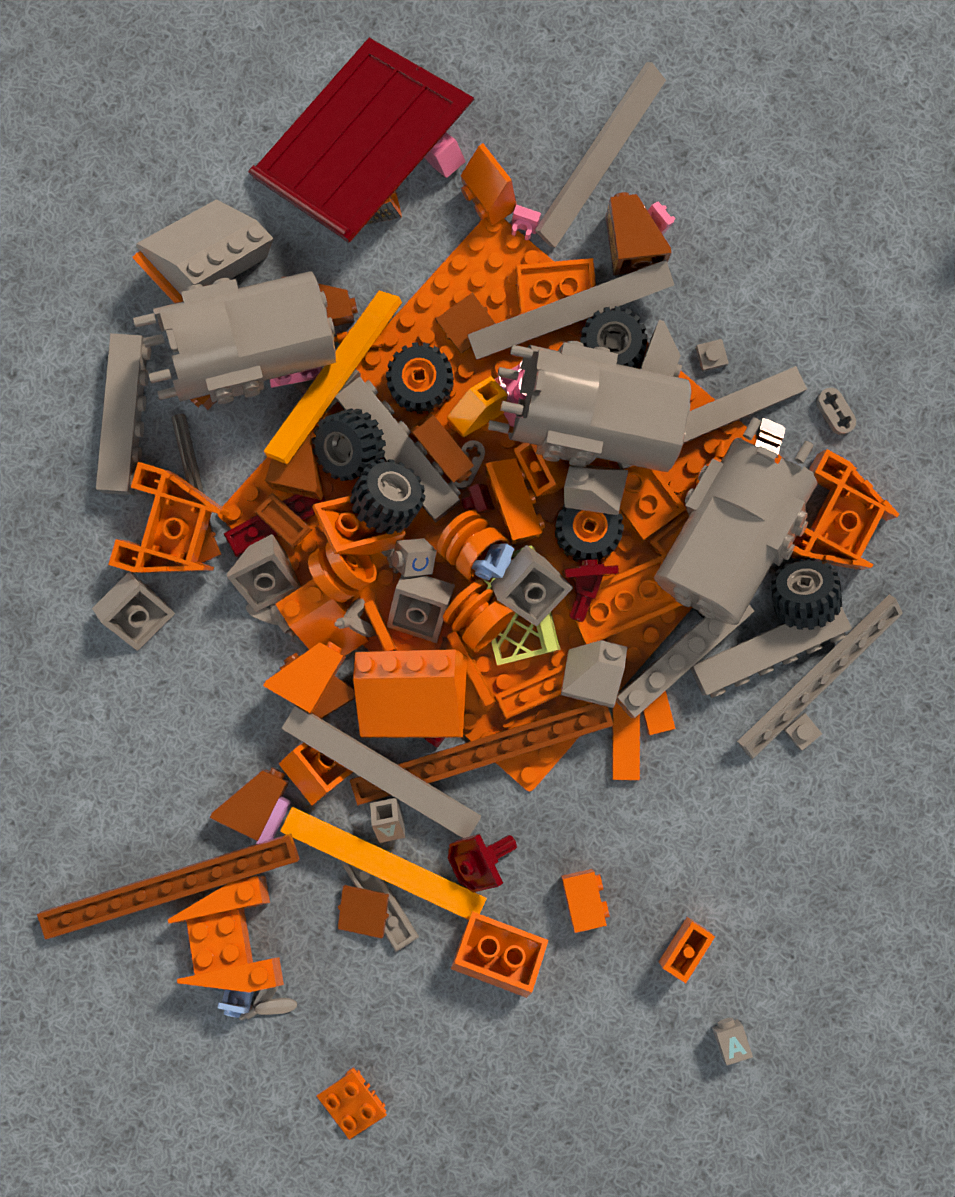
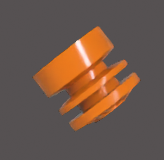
M470 510L457 516L445 528L437 543V551L451 565L456 566V569L467 580L473 583L482 579L475 575L476 571L472 569L475 560H484L491 544L509 545V541L498 530L491 528L489 523L482 519L476 511Z
M483 579L473 582L461 591L451 602L442 617L447 625L453 623L452 630L454 632H459L467 627L462 640L474 652H478L492 642L515 615L513 610L498 600L490 604L495 593L493 589H487V583Z

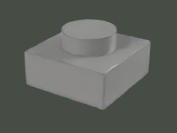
M722 339L699 344L695 347L702 372L729 364Z
M806 713L801 714L783 729L801 751L822 735L821 731Z

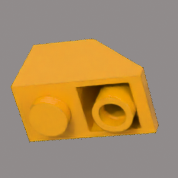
M490 376L468 390L447 416V420L462 437H465L490 420L503 414L504 411H500L502 401H507L508 394Z

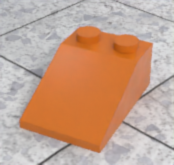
M351 496L317 503L312 506L334 554L372 555L394 549L396 541L401 540L406 534L404 529L399 533L394 531L393 534H387L386 531L378 533L375 528L369 529L366 527L367 523L364 521L360 522L357 518L359 514L354 513L352 510L354 504L350 503Z
M314 579L275 604L289 627L309 650L319 642L327 645L328 641L342 648L340 654L346 656L369 641L368 637L353 631L349 627L339 629L334 625L338 618L344 617L349 607L346 602H336L329 598L319 588Z

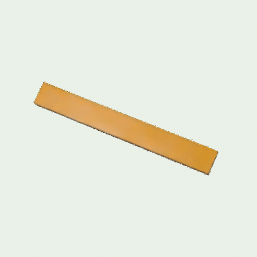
M380 290L377 292L336 349V362L323 367L264 450L267 457L285 464L289 463L402 304L399 296Z
M294 807L291 808L280 832L286 835L292 834L293 838L468 920L472 911L480 914L487 899L480 894L473 893L463 886Z

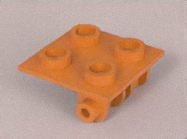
M354 1067L345 1073L346 1076L317 1095V1098L349 1140L387 1115L384 1108L385 1103H382L376 1094L374 1095V1089L368 1090L370 1084L364 1085L365 1079L360 1074V1071H356Z

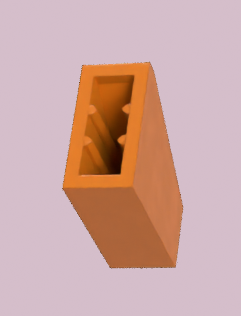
M328 641L327 645L319 642L266 680L263 686L307 712L314 713L346 657L340 654L342 648Z

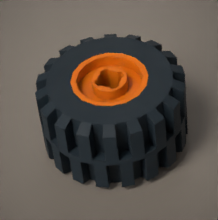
M418 342L412 343V347L408 348L407 345L401 347L402 351L394 353V359L389 361L387 365L389 370L386 371L387 385L393 399L396 400L401 408L405 407L406 411L411 413L412 411H416L417 414H423V411L431 413L434 412V408H441L445 400L448 401L450 398V392L453 391L454 386L453 371L447 356L441 353L440 349L436 346L432 348L429 343L424 342L423 346H419Z
M564 504L558 514L555 525V537L558 539L557 544L559 548H563V553L567 557L569 555L572 556L576 562L578 560L594 559L600 562L601 559H606L611 555L622 538L624 530L622 514L614 515L566 508Z

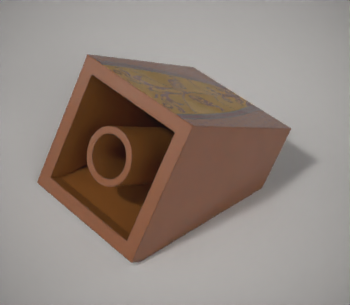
M627 192L615 194L614 197H610L606 212V223L613 276L630 274L664 260L668 262L672 253L671 247L638 195H629Z

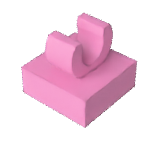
M658 201L652 204L647 211L661 233L664 234L674 223L675 217H671L666 211L667 207L662 206Z
M516 205L511 224L512 235L515 236L517 230L521 229L526 231L525 240H529L531 233L536 234L535 229L539 225L541 213Z

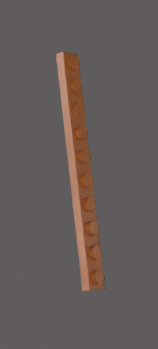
M591 703L397 765L426 783H431L614 726L607 706ZM361 776L350 779L357 806L391 795Z
M287 834L39 912L37 917L46 940L298 862L300 858L292 834Z

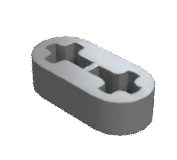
M824 389L816 399L818 409L835 434H848L855 428V415L837 389ZM826 395L835 398V401L832 403L834 408L831 404L826 405L824 403ZM840 418L842 420L847 418L849 423L846 424V428L837 425Z
M468 441L461 449L468 457L469 453L466 450H472L473 447H476L480 457L472 459L474 467L470 469L472 474L468 477V481L464 480L458 483L456 480L453 483L457 489L468 488L482 464L485 449L478 441Z

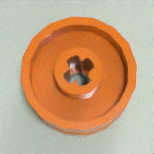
M327 542L326 546L320 547L309 556L308 565L314 581L329 598L336 602H346L356 595L359 590L364 589L376 580L377 571L371 555L334 554L329 542Z

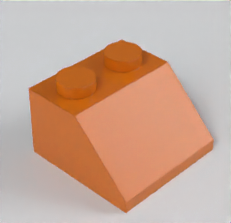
M482 143L478 146L460 175L463 183L461 191L468 202L471 200L474 202V207L482 220L486 218L490 225L493 226L513 213L517 204L512 179Z
M304 742L292 750L279 763L280 767L311 805L315 804L353 773Z

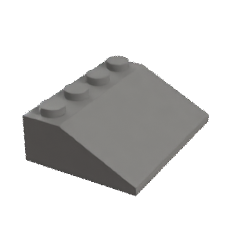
M216 199L136 244V247L181 294V292L187 291V287L201 284L204 287L212 285L215 280L221 278L232 279L264 260L269 254L274 238L257 220Z

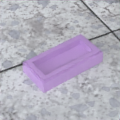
M284 797L278 799L256 844L274 839L291 804L290 800Z

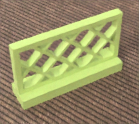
M523 548L513 551L511 558H514ZM493 578L491 582H488L484 579V581L488 585L487 589L492 588L491 583L495 578ZM551 612L537 626L538 633L532 630L534 624L531 623L527 627L516 619L519 614L515 613L505 632L499 634L501 636L499 642L497 637L491 642L497 666L561 650ZM514 623L527 630L520 643L507 637ZM530 632L539 637L542 649L531 651L523 646ZM504 639L516 645L517 648L511 657L502 659L500 646ZM520 649L527 652L517 655Z

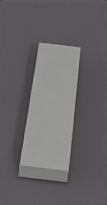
M340 860L357 888L389 894L387 907L389 917L386 919L384 934L395 952L419 938V935L385 880Z

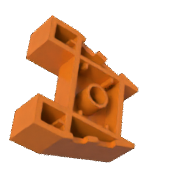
M826 449L816 455L809 470L814 473L817 484L830 491L811 528H806L801 537L796 536L792 543L795 545V548L790 557L801 560L811 558V561L818 559L822 560L823 564L828 563L834 566L857 570L872 568L874 564L861 558L880 519L891 520L897 518L899 513L887 500L881 498L867 479L864 480L850 461Z
M138 462L131 488L155 495L141 545L127 540L115 539L108 565L134 573L213 571V566L198 562V558L212 512L229 516L230 512L174 472Z
M254 876L230 882L168 919V924L187 922L194 968L193 976L179 978L177 983L242 992H254L284 985L280 958L253 962L244 909L270 903L266 876Z

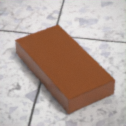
M273 492L254 511L293 549L312 530Z

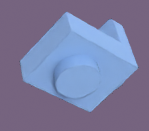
M491 544L485 559L475 560L472 569L476 571L475 575L485 580L503 578L505 570L511 563L514 548L508 544Z
M225 989L222 1002L218 1003L217 1008L225 1010L224 1015L240 1018L241 1013H249L253 992Z

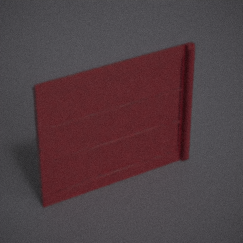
M369 37L256 166L253 165L248 173L255 180L349 243L474 101V97Z

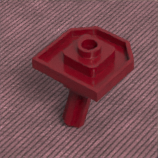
M597 559L581 561L582 566L562 571V576L565 579H574L575 593H577L569 614L571 619L584 622L591 601L596 598L603 576L619 574L618 565L604 566V564H598Z
M477 834L452 842L449 845L447 859L458 882L474 893L496 888L503 884L495 864L499 862V858L515 850L517 844L512 835H507L488 845L484 843L481 835Z

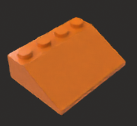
M458 650L355 652L353 681L360 737H463L467 656Z

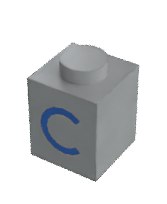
M425 539L398 540L391 557L392 565L404 577L430 575L433 573L437 550Z

